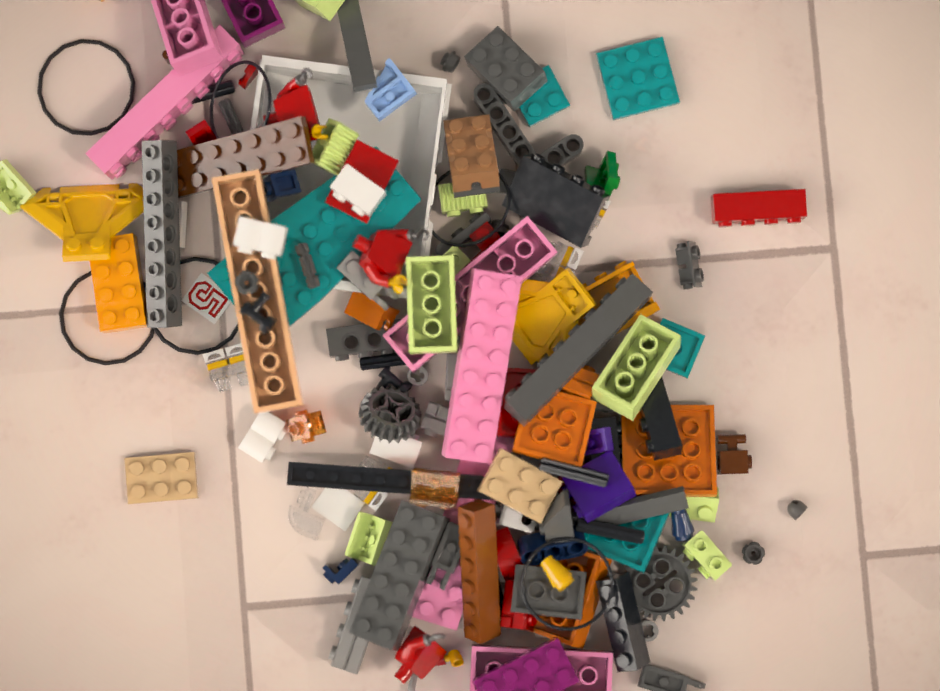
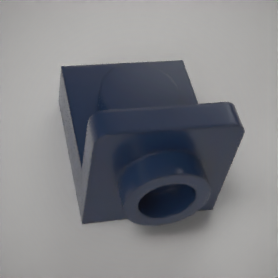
M295 169L269 174L263 179L268 202L302 192Z
M345 558L336 567L339 572L335 573L326 564L323 567L325 570L323 575L330 583L336 582L339 585L360 564L354 558L350 561Z

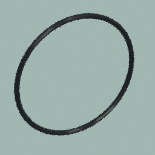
M243 60L232 64L222 73L215 85L210 102V124L217 139H219L213 120L215 95L225 75L231 69L241 64L255 66L265 79L268 90V108L262 127L268 123L272 104L270 83L264 70L252 61Z
M450 170L443 174L436 181L435 188L446 176L450 174ZM499 173V178L507 192V206L503 218L491 233L477 241L465 244L446 241L438 236L434 230L432 235L444 244L454 247H468L479 244L495 234L504 223L511 202L510 190L504 177Z
M561 537L545 542L530 555L521 575V593L529 612L539 622L556 630L572 631L589 626L605 612L613 594V574L606 557L593 544L579 538ZM558 541H576L591 547L603 559L610 577L609 595L602 610L592 620L575 627H559L547 623L532 610L525 594L524 580L529 563L541 549Z

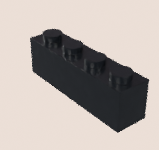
M661 376L640 409L642 418L639 419L642 433L646 432L648 440H645L648 454L652 453L654 461L681 455L682 453L681 439Z
M630 573L613 574V594L604 612V618L617 672L635 671L649 664L650 658ZM609 575L596 581L602 608L609 595Z

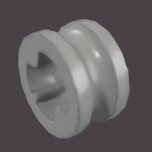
M423 366L419 368L420 373H424V379L420 378L421 382H416L415 378H411L412 371L410 369L408 371V380L414 386H421L428 380L427 370Z
M650 620L642 621V627L644 625L648 627V624L653 626L651 629L653 635L645 637V641H653L658 636V626Z

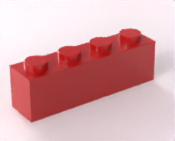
M806 189L713 194L711 196L712 224H718L719 228L732 227V223H741V226H754L755 222L764 221V225H776L781 220H787V224L801 223V219L807 217Z

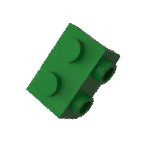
M607 150L599 168L586 165L584 169L585 182L590 185L596 184L606 190L605 193L610 196L620 183V176H618L619 163L616 161V153Z

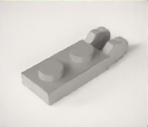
M351 250L336 269L370 300L373 299L386 311L389 308L388 304L376 294L381 289H384L392 299L396 300L399 295L391 288L373 284L364 272V269L359 265L360 257Z

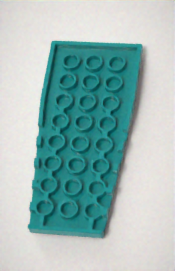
M396 169L385 189L386 196L373 212L368 224L325 203L331 191L330 186L337 178V175H334L270 221L271 224L288 228L282 257L277 256L289 327L323 300L343 280L345 276L336 267L351 250L361 258L363 252L352 246L358 234L368 239L377 230L393 229L421 202L418 194ZM301 243L308 244L309 255L312 256L317 272L316 276H318L320 281L319 287L308 288L306 283L307 277L304 276L299 261L300 255H297L295 249L296 245ZM224 258L207 274L235 306L227 260Z

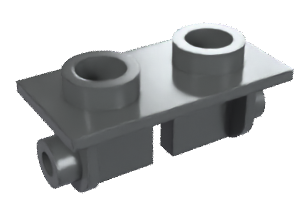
M687 241V247L686 243L677 244V249H675L677 264H686L687 267L678 269L681 286L683 285L684 290L692 289L693 286L701 288L704 274L702 268H699L698 259H700L701 255L698 245L692 241Z

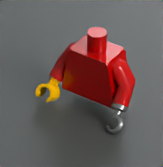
M306 67L302 70L301 74L290 80L277 94V99L273 101L276 112L270 113L267 125L306 116L310 141L317 139L326 140L328 135H322L321 131L323 128H327V126L320 125L311 90L308 85H305L307 82L306 72H308L310 79L313 78L312 70Z
M424 228L419 229L417 232H414L413 229H381L373 233L368 239L358 234L352 246L363 252L359 265L364 269L369 280L376 285L387 288L393 287V290L400 294L403 292V286L398 284L407 285L406 277L400 275L412 246L411 241H414V238H419L420 234L424 232L426 236L423 240L426 241L429 238V231Z
M414 626L395 654V659L402 666L394 676L403 684H406L412 674L420 679H424L434 666L446 665V662L450 661L452 667H459L464 664L460 652L456 649L449 651L448 655H445L447 652L435 641L439 638L445 639V634L436 633L430 636L417 626Z

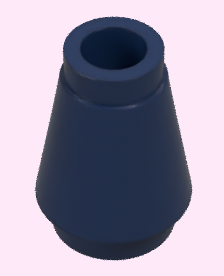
M686 509L672 512V535L675 536V540L686 541L691 539L695 529Z

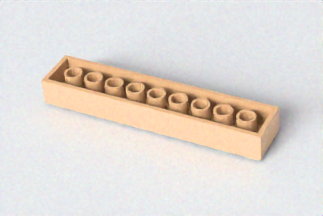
M258 169L212 178L254 413L258 414L304 405L277 256L275 260L261 257L262 252L254 250L252 255L238 252V247L233 245L239 217L270 223L262 174ZM250 271L257 275L259 282L257 283L258 288L254 293L242 294L238 291V287L235 286V279L241 272ZM246 280L245 285H248L249 281ZM263 291L271 298L265 302L259 313L264 317L272 316L277 320L273 328L266 335L259 331L258 323L249 316H243L240 313L241 308L246 302L249 301L253 304Z

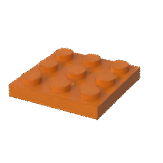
M559 391L525 427L518 423L512 452L540 460L546 457L582 467L597 402Z

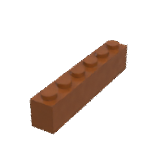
M476 499L458 506L460 566L465 638L483 644L501 635L495 504Z

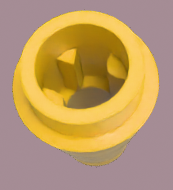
M552 556L547 557L540 564L553 588H557L559 592L566 589L574 581L571 576L572 573Z

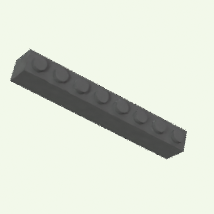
M633 273L627 279L623 277L616 284L617 290L612 295L608 292L599 303L602 305L597 310L592 308L584 317L586 321L581 326L576 324L568 333L570 337L565 342L561 340L553 348L554 353L549 358L547 356L542 358L537 364L538 369L533 374L529 372L521 380L522 385L518 390L513 388L505 396L504 409L521 425L525 427L650 300L653 291Z

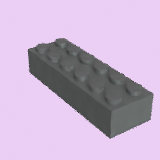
M401 501L349 633L391 651L399 650L450 518L410 502Z

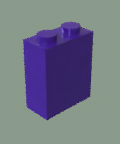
M608 451L582 466L608 473L609 481L606 487L562 477L565 484L561 487L562 490H568L569 499L573 498L576 503L573 505L577 516L579 518L584 517L587 523L636 496L634 487L612 451Z

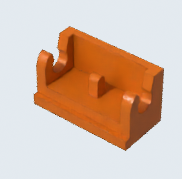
M353 292L344 313L379 331L387 319L384 329L388 331L400 310L388 305L389 308L385 311L364 293Z

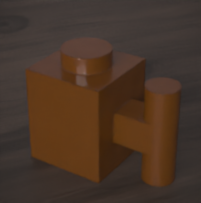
M746 434L717 435L718 444H727V451H717L718 475L749 473L748 469H752V456L748 455V450H737V444L746 443Z

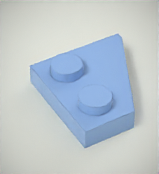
M390 58L386 60L385 68L376 79L377 88H373L364 101L379 122L417 94Z

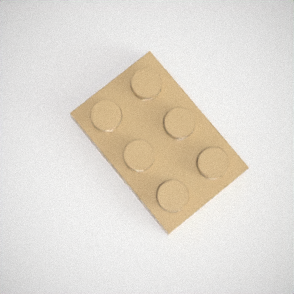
M499 448L478 491L541 524L562 481Z
M195 452L124 458L128 504L199 498Z

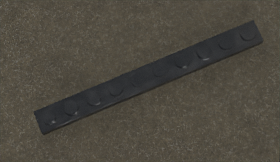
M288 462L287 485L494 500L478 491L485 477L480 475Z

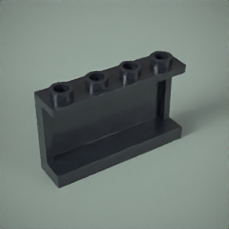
M538 153L523 156L509 187L511 196L509 210L524 218L528 216L533 223L580 248L589 245L592 238L589 234L604 202L609 200L610 195L605 193L606 190L603 187L586 183L584 177L565 172L563 166L546 162V158ZM507 194L502 203V206L505 208L507 206Z

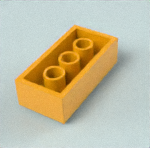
M133 233L116 235L111 238V258L109 260L90 261L100 332L104 334L147 327L146 294L137 236Z

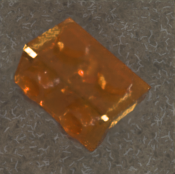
M413 468L409 503L419 507H426L428 505L438 506L440 509L445 510L456 508L459 500L460 473Z

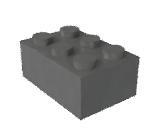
M499 26L464 56L468 67L484 83L489 84L514 112L548 81L544 70Z

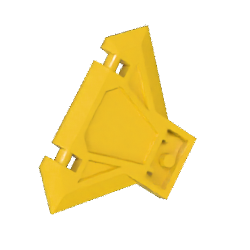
M129 183L127 189H120V184L60 187L59 192L52 193L51 188H42L34 197L21 204L20 208L63 240V262L109 260L111 258V238L144 212L143 187L138 183Z
M570 268L565 269L550 282L527 279L520 286L512 341L531 365L536 361L539 363L546 353L550 357L554 353L553 348L561 340L565 342L570 337L568 333L578 324V320L597 305Z

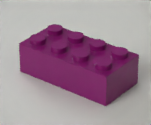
M221 0L244 48L285 29L284 22L273 0Z
M558 637L473 679L477 691H562L579 682Z

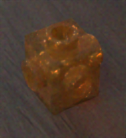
M307 409L294 413V418L286 419L291 442L301 440V443L305 444L315 441L314 436L327 433L321 410L308 413Z

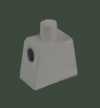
M496 501V524L533 533L534 529L540 530L539 523L528 517L522 523V514Z

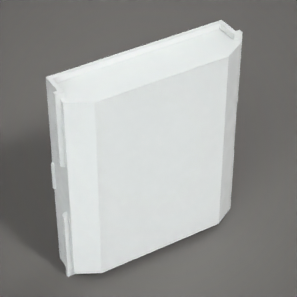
M262 55L259 66L268 77L272 94L270 113L276 112L273 101L277 99V94L294 77L301 74L304 68H310L313 72V78L310 79L308 72H306L307 82L305 85H308L311 90L320 125H325L329 118L339 121L359 134L357 140L373 148L378 147L381 152L399 160L396 170L418 194L421 202L393 229H413L414 232L423 228L429 231V238L426 241L423 240L426 236L425 232L421 233L419 238H414V241H411L412 246L407 257L429 256L433 231L430 213L436 185V167L442 163L445 141L443 120L448 118L452 84H448L447 79L402 73L417 94L379 122L364 102L369 92L373 89L354 92L349 66ZM259 70L250 130L262 127L264 123L263 115H266L268 108L267 85ZM374 70L375 79L381 75L382 70ZM317 140L311 141L312 150ZM315 164L294 168L302 192L296 195L277 198L272 202L267 201L270 221L335 174L329 173ZM405 261L400 275L405 276L407 279ZM346 277L333 288L363 293ZM398 284L403 286V292L398 294V298L407 299V285ZM381 289L376 294L382 296H389L384 289Z

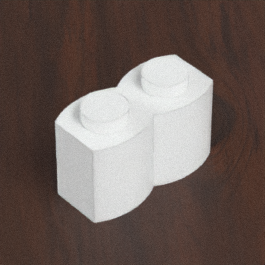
M239 217L233 245L238 247V252L252 255L254 250L262 252L261 257L275 260L276 256L282 257L288 228Z
M271 412L259 413L238 448L261 463L265 459L269 461L276 451L273 446L277 439L282 441L288 432V429L285 428L287 422Z

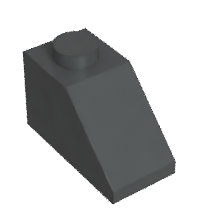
M563 490L552 501L542 523H539L540 535H545L546 542L561 537H574L568 490Z

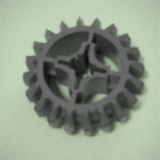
M383 386L379 390L373 388L371 393H367L360 403L358 412L360 425L364 426L365 432H371V438L377 436L379 441L386 439L390 444L392 440H395L399 444L402 439L407 441L419 428L422 416L420 404L415 403V397H409L408 392H400V388L398 390H393L391 386L388 389H385Z

